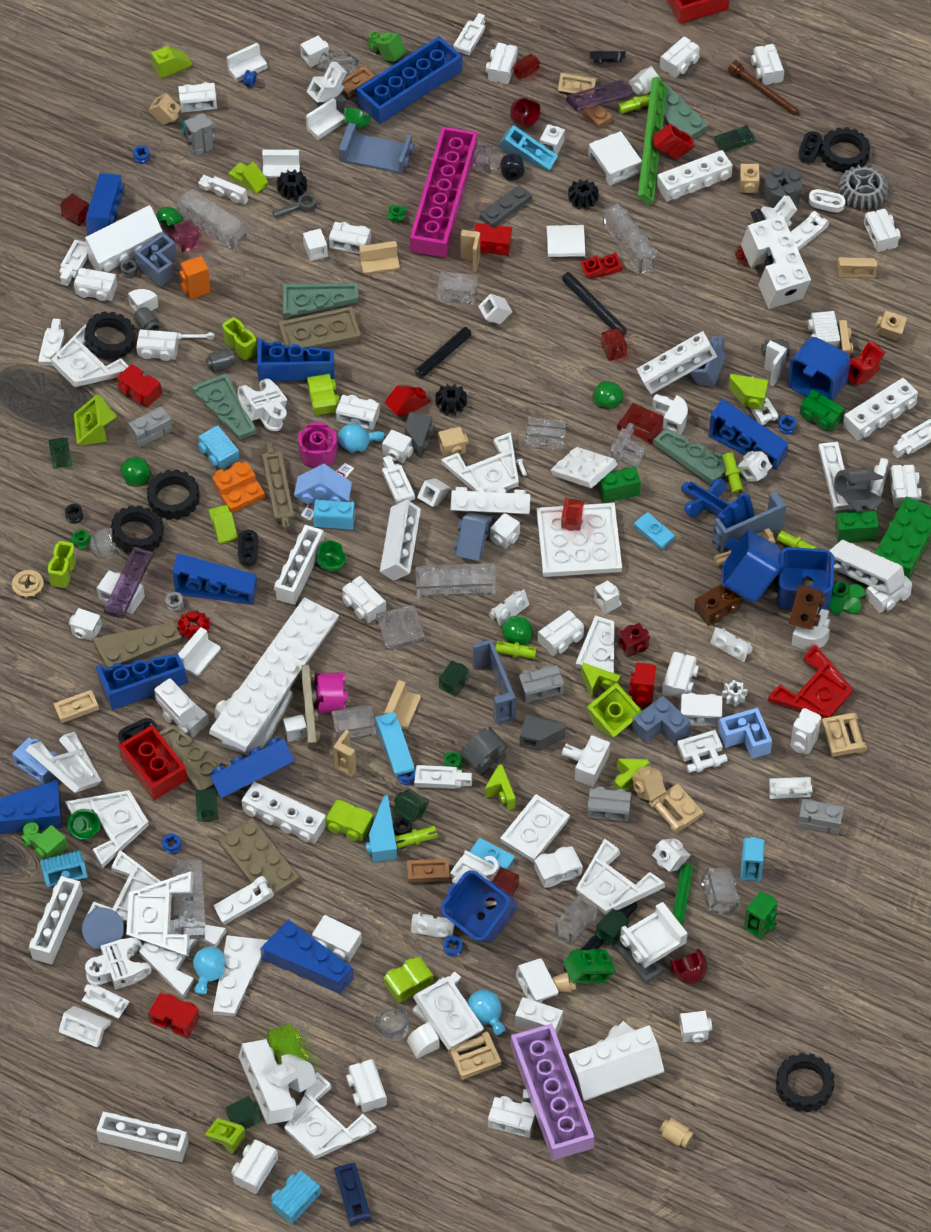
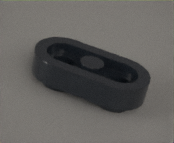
M590 51V59H594V62H604V59H611V62H622V59H626V51Z
M811 131L805 134L798 153V158L802 162L811 163L815 161L822 144L820 133Z
M244 530L239 534L238 561L243 566H252L258 560L259 540L258 534L253 530Z
M144 718L121 729L118 734L119 743H123L151 725H154L157 729L156 722L150 718Z

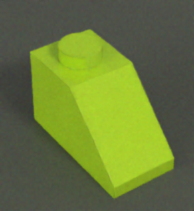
M166 46L151 52L152 66L160 79L193 66L184 51Z
M730 374L729 389L743 406L763 410L768 380Z

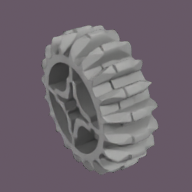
M858 165L856 169L851 167L849 171L846 170L839 182V194L845 198L847 205H853L854 209L860 207L861 211L864 207L869 210L871 206L876 208L878 204L882 205L889 189L885 174H880V169L874 170L873 166L867 168L866 165L864 167Z

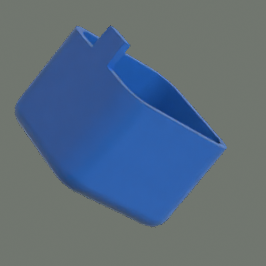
M809 337L790 361L788 385L792 390L805 397L814 390L834 401L847 383L850 357L845 351L817 337Z
M749 529L739 541L730 537L724 545L731 550V553L722 566V586L753 603L760 599L780 570V548Z
M787 547L781 551L777 583V603L781 608L793 609L798 585L804 586L802 580L805 578L813 581L811 586L806 587L822 590L823 595L826 596L824 606L819 607V612L821 609L827 610L829 608L834 577V555L832 552L824 549Z
M469 870L461 876L457 883H453L447 891L448 896L441 905V912L444 917L471 938L489 943L496 939L517 909L518 903L514 896L489 877ZM490 897L496 900V907L492 910L487 909L485 906V901ZM480 912H483L485 914V918L483 920L478 919V914Z

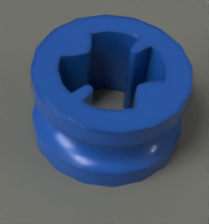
M247 69L244 74L243 85L247 86L249 84L250 87H254L257 72H250Z
M138 146L134 149L133 154L136 163L145 164L150 160V152L146 146Z
M790 415L782 416L779 420V431L786 435L792 434L796 429L795 418Z
M415 771L406 773L410 774V777L403 776V774L398 775V781L402 785H411L415 781Z
M170 833L162 839L163 849L166 853L176 854L181 850L182 844L178 835ZM175 841L176 845L172 844L173 846L169 847L168 842Z
M450 936L445 939L443 944L444 953L450 957L458 956L462 951V941L456 936ZM449 944H457V950H454L453 948L448 949Z

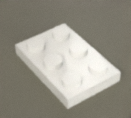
M576 447L550 470L555 477L592 488L617 466V463L613 458Z
M536 794L502 835L500 842L534 863V860L544 852L569 821L570 815Z
M449 976L416 993L413 997L448 1050L484 1030Z

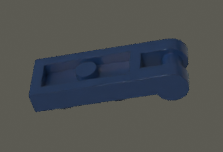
M356 1163L335 1167L334 1172L349 1226L356 1225V1222L363 1220L364 1222L371 1221V1215ZM361 1207L362 1212L354 1214L353 1209Z

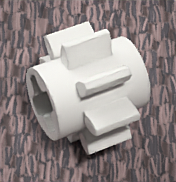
M733 680L730 684L725 683L722 697L726 698V704L736 707L740 702L745 703V696H747L748 690L743 689V682L739 683Z

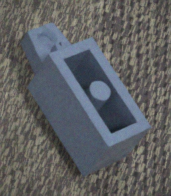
M712 336L709 341L718 357L690 372L698 386H715L726 357L723 351L725 340L722 336Z

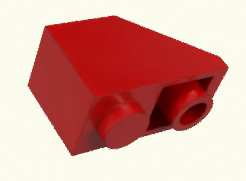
M397 385L384 403L395 415L408 416L410 412H415L427 405L431 400L426 396L425 390L420 387Z

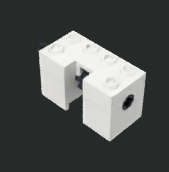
M754 209V211L750 212L754 224L748 225L741 242V247L751 269L755 268L756 265L766 264L758 286L768 309L803 299L811 278L783 215L765 220L761 209Z

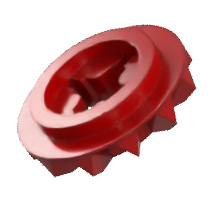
M188 610L178 620L179 632L184 637L190 639L200 627L207 630V632L210 627L209 618L206 617L205 613H200L198 610L195 612ZM190 621H192V622L197 621V625H198V626H196V625H194V624H193L192 626H190Z

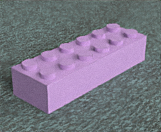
M553 1024L511 1035V1049L552 1161L593 1149L595 1137Z

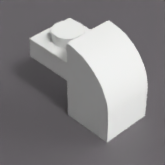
M331 62L324 76L313 77L306 92L316 102H327L337 97L343 91L344 86L342 82L347 72L337 62Z
M784 195L774 208L762 207L761 211L765 220L783 215L789 227L792 224L790 218L797 211V208L790 196Z
M656 394L653 398L652 411L664 415L663 429L681 435L687 424L688 407L686 402L677 395L673 401L666 396Z
M821 609L819 613L821 615L818 627L814 626V630L796 626L791 645L804 650H811L815 644L818 648L823 647L829 639L830 629L828 628L831 622L828 619L829 611Z
M292 1054L281 1056L282 1064L266 1073L267 1081L281 1088L288 1084L289 1088L300 1093L316 1084L313 1066Z

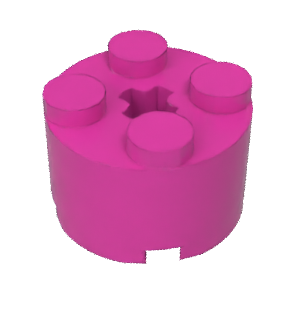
M314 422L306 425V428L299 432V456L303 464L318 467L322 464L330 466L334 463L338 452L337 435L334 429L332 430L325 423Z
M315 673L314 685H316L317 702L314 703L318 714L345 712V702L348 701L347 690H343L345 673Z

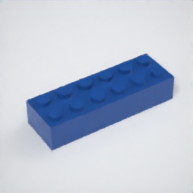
M438 36L356 89L357 104L381 124L462 71V56Z

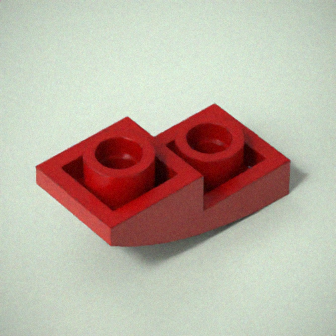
M616 252L600 259L596 255L580 262L587 278L607 276L623 270Z

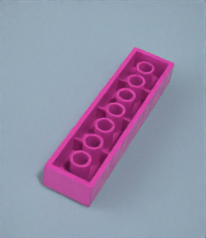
M442 126L410 235V252L447 258L478 147V132Z

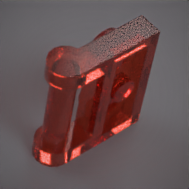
M632 403L624 417L619 421L617 429L622 432L625 430L645 439L647 443L653 444L654 438L659 435L663 428L664 416Z

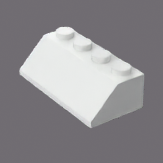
M149 205L85 237L88 259L96 271L109 272L120 266L123 261L134 259L135 251L163 233L152 207Z
M650 1025L570 1053L568 1056V1065L583 1101L664 1073L658 1044Z

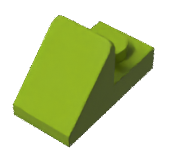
M239 162L228 173L230 179L256 195L269 184L254 162H251L248 166Z
M228 505L208 509L219 545L238 540L232 512L229 511Z
M584 662L581 665V677L592 698L598 686L605 690H608L616 682L620 686L621 675Z
M618 759L617 769L621 774L614 781V791L616 789L629 790L634 783L632 775L637 773L640 768L649 766L650 762L647 759Z
M501 764L498 765L485 787V797L499 795L501 804L505 803L507 810L515 809L516 798Z
M217 1118L205 1133V1136L211 1141L222 1144L233 1154L245 1138V1128L242 1125Z

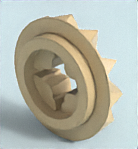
M33 570L21 571L12 580L13 592L18 597H35V594L41 593V589L44 587L42 576ZM28 580H30L31 585L28 589H26L25 585L27 584Z

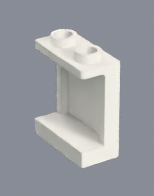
M621 131L589 144L588 155L590 158L595 157L605 171L606 182L609 186L641 173L642 160Z
M661 902L656 905L653 914L628 929L626 926L621 927L620 941L625 947H629L635 961L641 963L646 968L686 944L687 932L666 905Z

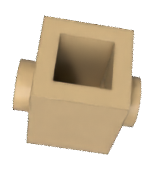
M165 93L155 98L148 111L162 125H165L169 122L173 123L178 118V112L181 107Z
M740 164V192L758 193L759 164Z
M885 310L883 315L877 318L875 326L878 329L876 334L898 341L903 333L907 317Z
M461 427L449 428L438 432V443L443 458L459 453V455L466 453V445L469 444L466 433L463 434Z
M645 766L632 775L633 787L639 798L651 801L666 792L663 776L659 770Z

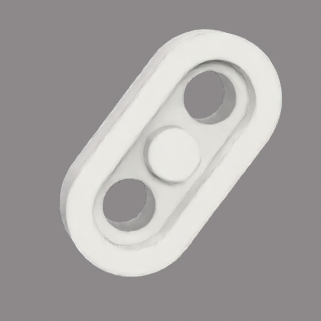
M815 189L809 194V204L814 208L837 213L844 209L845 198L837 193Z

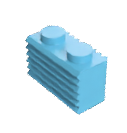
M219 425L198 436V448L202 454L206 453L208 455L209 462L213 467L217 466L219 470L226 469V467L240 460L238 448L221 430Z
M316 499L313 513L314 527L353 530L355 520L354 502Z
M757 837L744 838L741 858V880H761L765 846L763 839Z
M80 850L73 853L70 852L69 854L66 853L65 855L62 854L61 856L58 855L57 857L54 856L53 858L49 857V859L45 858V860L41 859L40 861L47 888L57 885L61 876L73 880L88 878Z
M300 1170L296 1175L292 1174L287 1179L286 1186L282 1190L278 1189L271 1197V1207L292 1225L312 1202L320 1196V1185Z

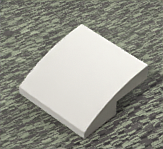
M584 225L547 226L548 257L585 256Z

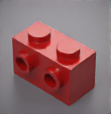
M636 662L635 674L631 673L629 696H632L634 703L640 707L650 706L653 702L656 665Z

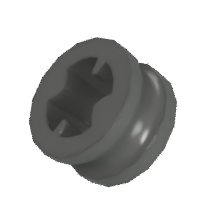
M125 260L121 263L120 269L123 277L133 278L137 275V264L135 261Z

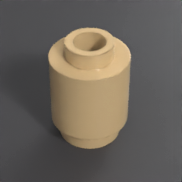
M671 1118L669 1121L666 1119L659 1130L662 1132L661 1137L678 1147L682 1146L686 1148L694 1134L690 1131L689 1127L674 1118Z

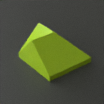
M98 394L74 413L76 441L79 446L107 442L105 426L117 417Z
M617 682L586 707L595 729L612 738L633 722V718L642 712Z

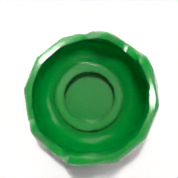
M344 108V122L347 126L349 123L356 124V129H362L370 124L371 117L369 113L364 115L362 110Z
M162 207L156 214L159 224L167 223L168 226L174 225L181 228L184 222L181 213L175 208Z
M604 381L598 384L592 394V401L598 408L604 406L608 410L619 406L623 400L621 387L611 381Z
M141 457L128 458L121 465V475L129 486L137 487L144 485L151 477L149 464Z
M333 540L324 541L320 544L316 556L317 563L325 571H339L344 567L346 561V553L342 550V544Z
M523 616L509 617L503 623L501 629L503 637L507 642L510 641L514 644L519 642V645L528 644L534 635L529 620Z
M90 809L76 810L71 814L67 823V829L71 836L78 840L91 839L100 831L101 826L98 814Z

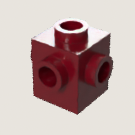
M640 623L629 625L618 632V644L626 657L641 654L648 649L650 634L646 628L643 629Z

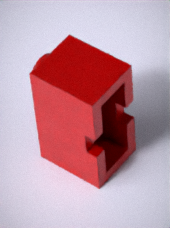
M475 224L474 231L480 232V253L509 256L512 243V227L498 225L497 228H492L490 224Z
M131 364L117 377L118 390L123 395L131 397L135 403L148 408L162 394L161 383L150 375L145 377L143 370Z
M161 992L148 1013L150 1023L164 1029L167 1026L174 1028L173 1033L185 1038H189L200 1018L199 1010L195 1004L191 1002L185 1003L178 1000L172 994L166 995Z

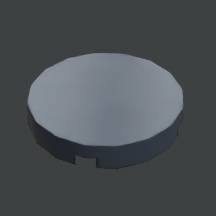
M94 909L87 914L83 921V938L95 949H101V945L120 940L124 935L123 919L112 909Z

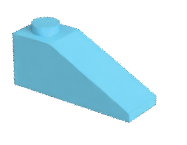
M514 125L506 131L498 144L507 153L517 154L523 161L547 171L551 169L558 155Z
M395 712L375 717L377 735L395 776L415 771Z
M388 795L383 796L369 833V842L366 843L367 855L372 856V862L397 859V847Z

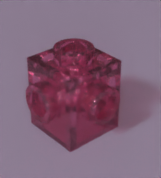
M192 220L174 225L175 233H173V238L182 252L200 247L199 237L201 233L199 227L195 226Z

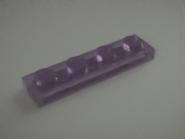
M618 80L567 95L566 102L578 112L629 97L633 90L623 80Z
M137 547L133 548L103 609L104 614L120 619L124 618L152 560V552Z

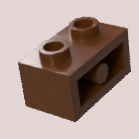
M720 584L697 597L694 610L710 626L713 623L720 622L730 613H736L741 607L742 597Z
M798 585L789 624L814 630V626L818 627L821 615H818L819 607L824 606L826 598L823 595V591Z

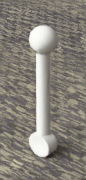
M212 332L207 334L178 333V340L182 338H207L213 340L215 334Z

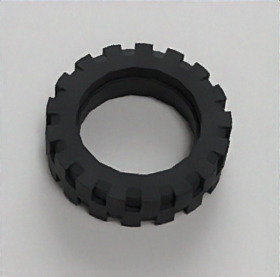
M840 127L834 131H829L828 135L824 136L821 144L820 155L822 156L823 163L825 162L828 168H833V171H841V173H845L846 170L849 171L851 167L856 169L858 165L860 167L865 166L869 159L870 151L868 138H865L862 132L859 133L856 129L851 130L849 127L844 129ZM848 142L855 145L860 153L855 157L842 158L836 156L830 148L837 143Z
M105 311L101 312V314H95L93 318L88 320L84 340L86 346L89 347L92 353H96V356L105 357L104 359H119V357L123 358L127 353L131 352L136 336L135 327L131 324L130 319L124 318V315L120 313L118 315L115 314L116 312L110 311V313H107ZM102 327H113L124 334L125 340L118 344H107L96 337L95 331Z
M175 469L174 471L166 470L165 473L160 472L156 478L153 477L151 479V484H148L147 498L149 507L160 518L165 517L167 520L176 518V520H179L183 516H189L190 512H194L196 505L199 504L198 483L195 482V478L192 475L189 476L185 471L180 472V470ZM169 485H180L189 491V496L186 500L174 505L161 502L157 495L164 487Z
M132 505L126 509H120L119 513H115L112 519L110 535H112L111 539L113 543H116L115 546L117 548L123 549L125 553L131 552L132 555H137V553L145 555L146 552L151 553L155 547H159L163 537L164 525H162L163 521L158 517V514L156 512L153 513L150 508L145 509L142 508L143 506L137 505V507H133ZM127 522H142L152 529L153 534L144 539H134L127 536L121 527Z
M799 1053L797 1056L795 1054L789 1056L788 1060L785 1059L777 1072L776 1091L779 1093L780 1100L786 1102V1106L789 1108L793 1107L796 1111L800 1112L801 1110L811 1112L812 1109L818 1110L822 1105L825 1106L832 1096L834 1073L831 1072L830 1065L826 1064L823 1058H817L815 1054L811 1053L809 1055ZM799 1068L813 1070L823 1081L822 1090L813 1096L795 1094L787 1084L788 1075Z

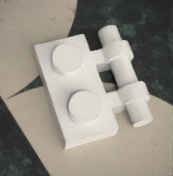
M716 730L677 741V747L683 761L692 760L693 762L686 765L688 773L694 771L698 773L703 771L704 768L711 766L715 768L720 766L721 763L727 762L726 754L719 756L717 752L722 751L723 746ZM705 755L710 756L709 759L701 761L699 758Z

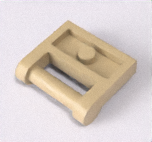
M856 713L822 719L821 724L832 757L851 753L861 754L868 750L866 743L862 740ZM845 724L850 726L855 741L853 744L850 743Z
M678 783L665 793L649 801L652 809H656L670 824L671 830L675 834L703 816V811ZM663 803H666L680 820L677 821Z
M488 1031L481 1033L479 1037L465 1041L448 1050L461 1080L501 1066L500 1057ZM479 1045H485V1047L471 1051L469 1053L460 1056L458 1054L460 1052L477 1047Z

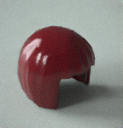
M519 98L511 105V119L521 128L532 127L540 117L541 106L534 100Z
M697 949L696 953L688 954L679 960H670L673 973L685 984H695L702 980L706 974L707 962L700 949Z

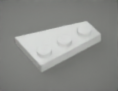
M598 616L594 617L576 661L575 668L581 669V665L584 662L614 673V621Z

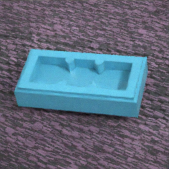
M648 512L634 522V528L660 550L675 540V535Z
M480 837L470 850V853L485 861L484 857L486 856L496 858L503 875L506 874L515 861L514 855Z

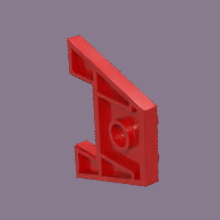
M815 644L803 659L804 663L817 670L813 677L797 695L779 685L768 697L767 702L799 712L806 708L819 714L823 719L832 717L852 695L853 689Z

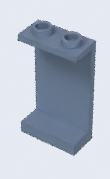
M349 123L339 147V161L403 174L405 167L408 168L409 155L413 154L415 144L412 143V135H408L406 143H400L356 134V124Z
M774 492L769 494L767 511L726 529L720 519L716 518L712 539L714 548L719 550L720 553L728 552L729 549L724 546L728 539L732 537L739 541L749 529L755 533L768 528L772 533L784 527L786 504L778 493Z
M492 639L479 641L473 644V668L477 669L489 665L501 695L494 697V721L497 725L514 720L516 697Z

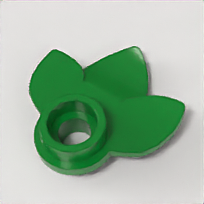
M843 581L836 582L833 585L830 603L832 613L835 616L841 614L843 610L850 614L860 613L861 603L859 598L866 595L865 589L858 584L849 585ZM840 590H845L842 594L838 593Z

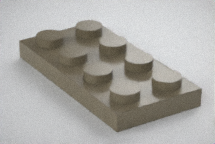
M352 306L279 322L284 345L288 346L299 344L302 348L307 349L310 346L326 348L361 340V334Z
M253 818L218 839L219 845L250 884L261 876L266 878L268 888H271L274 893L272 898L300 881L299 876Z

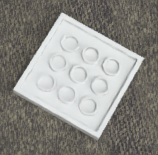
M615 503L537 508L543 577L622 572Z

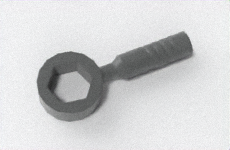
M309 193L302 194L298 198V204H291L272 211L274 218L294 212L298 208L303 212H311L316 208V198ZM308 200L312 202V204L308 205L302 203Z

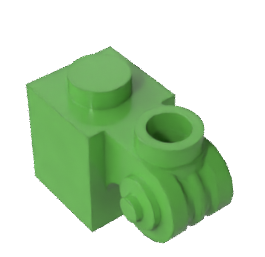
M374 31L369 34L368 47L373 52L379 50L384 61L396 62L407 52L397 33L386 32L379 34L378 31Z
M29 822L23 828L24 834L20 837V840L27 847L31 845L35 849V854L40 859L57 857L68 848L66 837L52 825L41 834L35 822Z

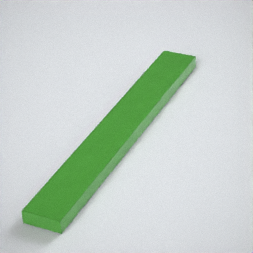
M658 76L653 77L651 82L638 197L647 206L654 203L660 151L653 144V135L659 132L663 126L667 85Z

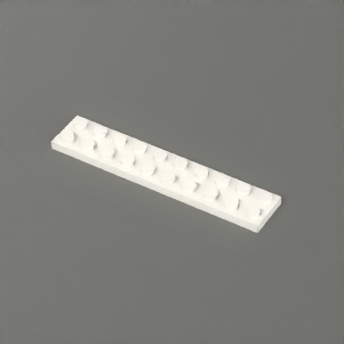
M304 597L210 728L209 734L246 752L302 672L301 665H307L337 622L339 614Z

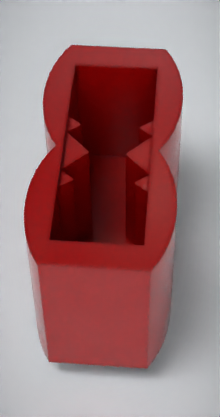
M672 124L666 125L653 135L655 148L658 151L665 152L670 158L680 159L695 147L692 137L688 133L680 131Z

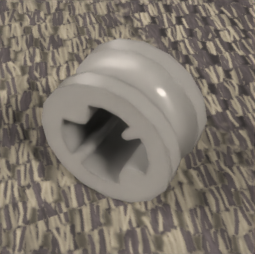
M171 592L165 598L166 606L170 611H179L184 606L183 597L178 592ZM175 599L178 600V603H177V604H176V602H174L175 604H171V600H173V601H175Z

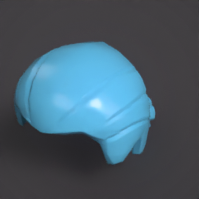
M354 423L345 425L338 433V443L350 453L355 451L363 452L368 447L370 441L382 442L384 440V432L368 433L362 426Z
M208 946L195 954L193 966L199 977L195 993L206 994L208 982L217 980L224 974L223 965H226V960L219 948Z
M483 989L474 992L468 999L467 1004L481 1025L490 1024L496 1036L502 1034L506 1030L504 1025L499 1022L502 1014L499 998L489 990Z

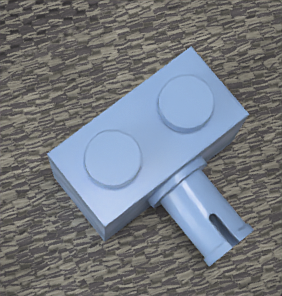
M28 738L12 753L14 764L42 785L46 784L55 775L26 751L30 744L40 742L38 739ZM50 752L53 757L57 756L54 752Z

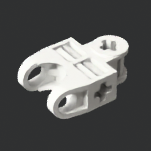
M270 379L260 381V391H255L247 385L239 386L238 399L251 421L260 419L268 430L279 431L283 426L282 420L287 414L285 409L287 398L279 387Z
M120 939L101 945L102 955L93 957L86 962L87 981L97 986L112 981L114 989L117 990L146 978L152 971L150 964L129 960L134 953L141 949L142 943L140 939Z

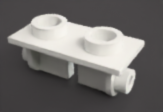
M525 590L514 591L511 596L504 600L505 604L500 603L495 608H492L489 616L493 620L497 619L499 627L503 626V623L509 617L516 616L530 605Z
M716 627L710 644L745 662L747 654H750L753 650L751 643H747L740 638L736 639V636L727 632L726 629Z
M811 777L769 778L770 799L811 797Z
M421 912L412 915V933L440 938L453 936L455 924L447 918L437 917V919H434L432 915L421 914Z
M87 984L84 989L86 994L82 999L83 1002L119 1019L129 1004L128 1000L95 984Z

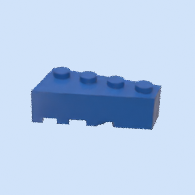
M99 173L86 215L87 236L115 223L118 207L121 204V193L123 194L125 189V183L122 182L121 175Z
M258 338V380L298 381L307 380V377L330 374L331 379H335L334 350L311 346L307 349L302 348L299 344H292V346L281 345L279 341L269 343L265 342V339Z
M724 399L719 402L711 413L709 438L744 455L750 451H762L767 455L772 465L771 468L774 470L779 467L786 457L788 442Z
M177 553L172 572L175 592L183 596L253 605L258 586L256 574Z
M179 654L154 657L151 661L145 662L135 660L133 661L134 663L126 665L115 663L113 667L107 668L96 666L100 685L112 710L155 695L154 689L170 678L177 686L188 683L185 667Z
M276 737L267 742L268 746L262 749L258 746L248 751L250 755L244 758L240 755L230 761L231 765L225 768L221 765L213 769V774L209 776L220 798L294 762L295 760L285 740Z
M58 780L0 798V834L23 832L24 826L29 822H35L39 830L47 829L51 825L55 828H62Z
M289 919L260 948L263 961L267 963L272 962L283 970L288 969L295 972L299 977L311 979L316 984L338 994L353 980V968Z

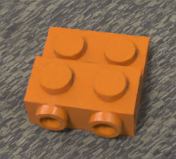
M240 461L235 462L230 469L226 471L220 469L212 476L215 490L224 504L228 505L229 511L232 513L265 498V493L257 482L256 475L247 461L243 463Z

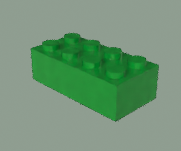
M906 496L875 552L876 555L903 566L904 576L909 580L931 541V506Z

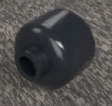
M507 154L501 159V174L506 180L515 181L524 175V163L519 155Z

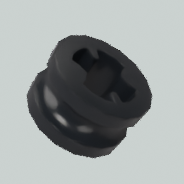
M70 504L66 507V520L73 524L81 522L83 519L81 506Z
M406 817L395 819L393 823L394 834L398 836L411 832V821ZM400 825H405L404 830H400Z

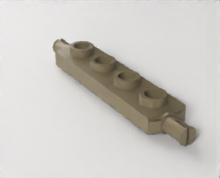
M267 442V453L262 455L274 519L275 522L281 521L284 531H286L287 525V531L291 529L289 520L294 519V512L282 453L275 451L273 442H270V445Z

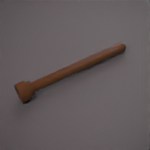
M735 60L730 64L728 68L730 74L738 77L741 76L793 115L798 114L799 110L746 72L740 62Z

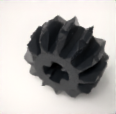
M287 169L286 173L281 172L280 177H277V191L281 193L282 198L287 196L289 200L291 197L297 200L298 196L307 192V178L303 176L302 171L297 172L294 169L290 172Z
M579 179L578 182L573 181L572 186H569L568 200L572 202L573 207L578 206L579 209L585 207L588 210L589 206L594 207L595 202H598L599 189L598 186H595L594 181L589 183L588 179L585 181Z
M447 383L446 388L440 386L439 391L435 394L436 407L439 408L440 413L446 411L447 416L449 413L456 415L457 411L462 413L463 408L467 405V394L463 391L462 386L457 387L456 384L449 386Z

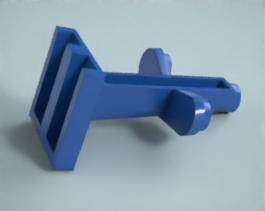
M721 478L713 480L708 491L692 481L685 482L681 487L683 493L694 499V501L686 503L684 511L691 518L708 509L718 516L727 529L755 516L750 495L743 493L731 504L719 498L726 489V482Z

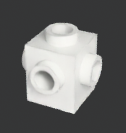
M762 451L748 452L737 466L746 482L759 481L768 474L767 471L772 467L767 455Z
M674 838L661 840L656 845V850L652 855L657 860V864L669 872L679 871L681 865L690 856L683 848V844Z

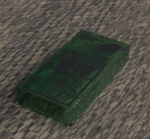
M746 125L714 136V141L720 151L727 152L755 142V137Z

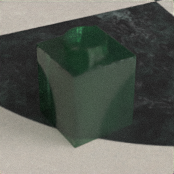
M68 437L48 440L53 469L72 466Z
M451 660L439 677V689L457 697L469 680V669L465 665Z
M216 788L195 790L198 822L219 820Z
M409 788L397 794L392 811L414 823L423 817L429 800Z
M612 909L596 925V936L610 947H613L620 940L621 927L626 926L627 929L629 928L628 918L622 912L618 913L615 909Z
M250 1096L226 1107L229 1121L242 1125L245 1130L260 1123L259 1114L262 1113L256 1101L253 1102Z

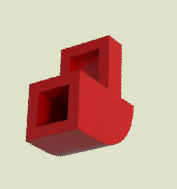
M869 341L859 357L850 359L848 379L855 385L867 382L880 369L879 363L886 352L873 341Z

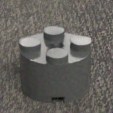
M774 167L767 174L763 197L771 208H774L784 195L790 196L795 206L799 203L802 186L800 173L788 168Z
M489 727V730L484 728L468 740L470 745L467 749L463 746L460 751V755L468 764L483 776L491 769L490 766L493 763L499 764L506 758L504 753L507 750V744Z

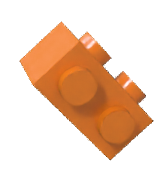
M202 256L180 263L181 271L179 275L183 282L180 283L181 289L184 294L187 293L190 300L211 293L209 269Z

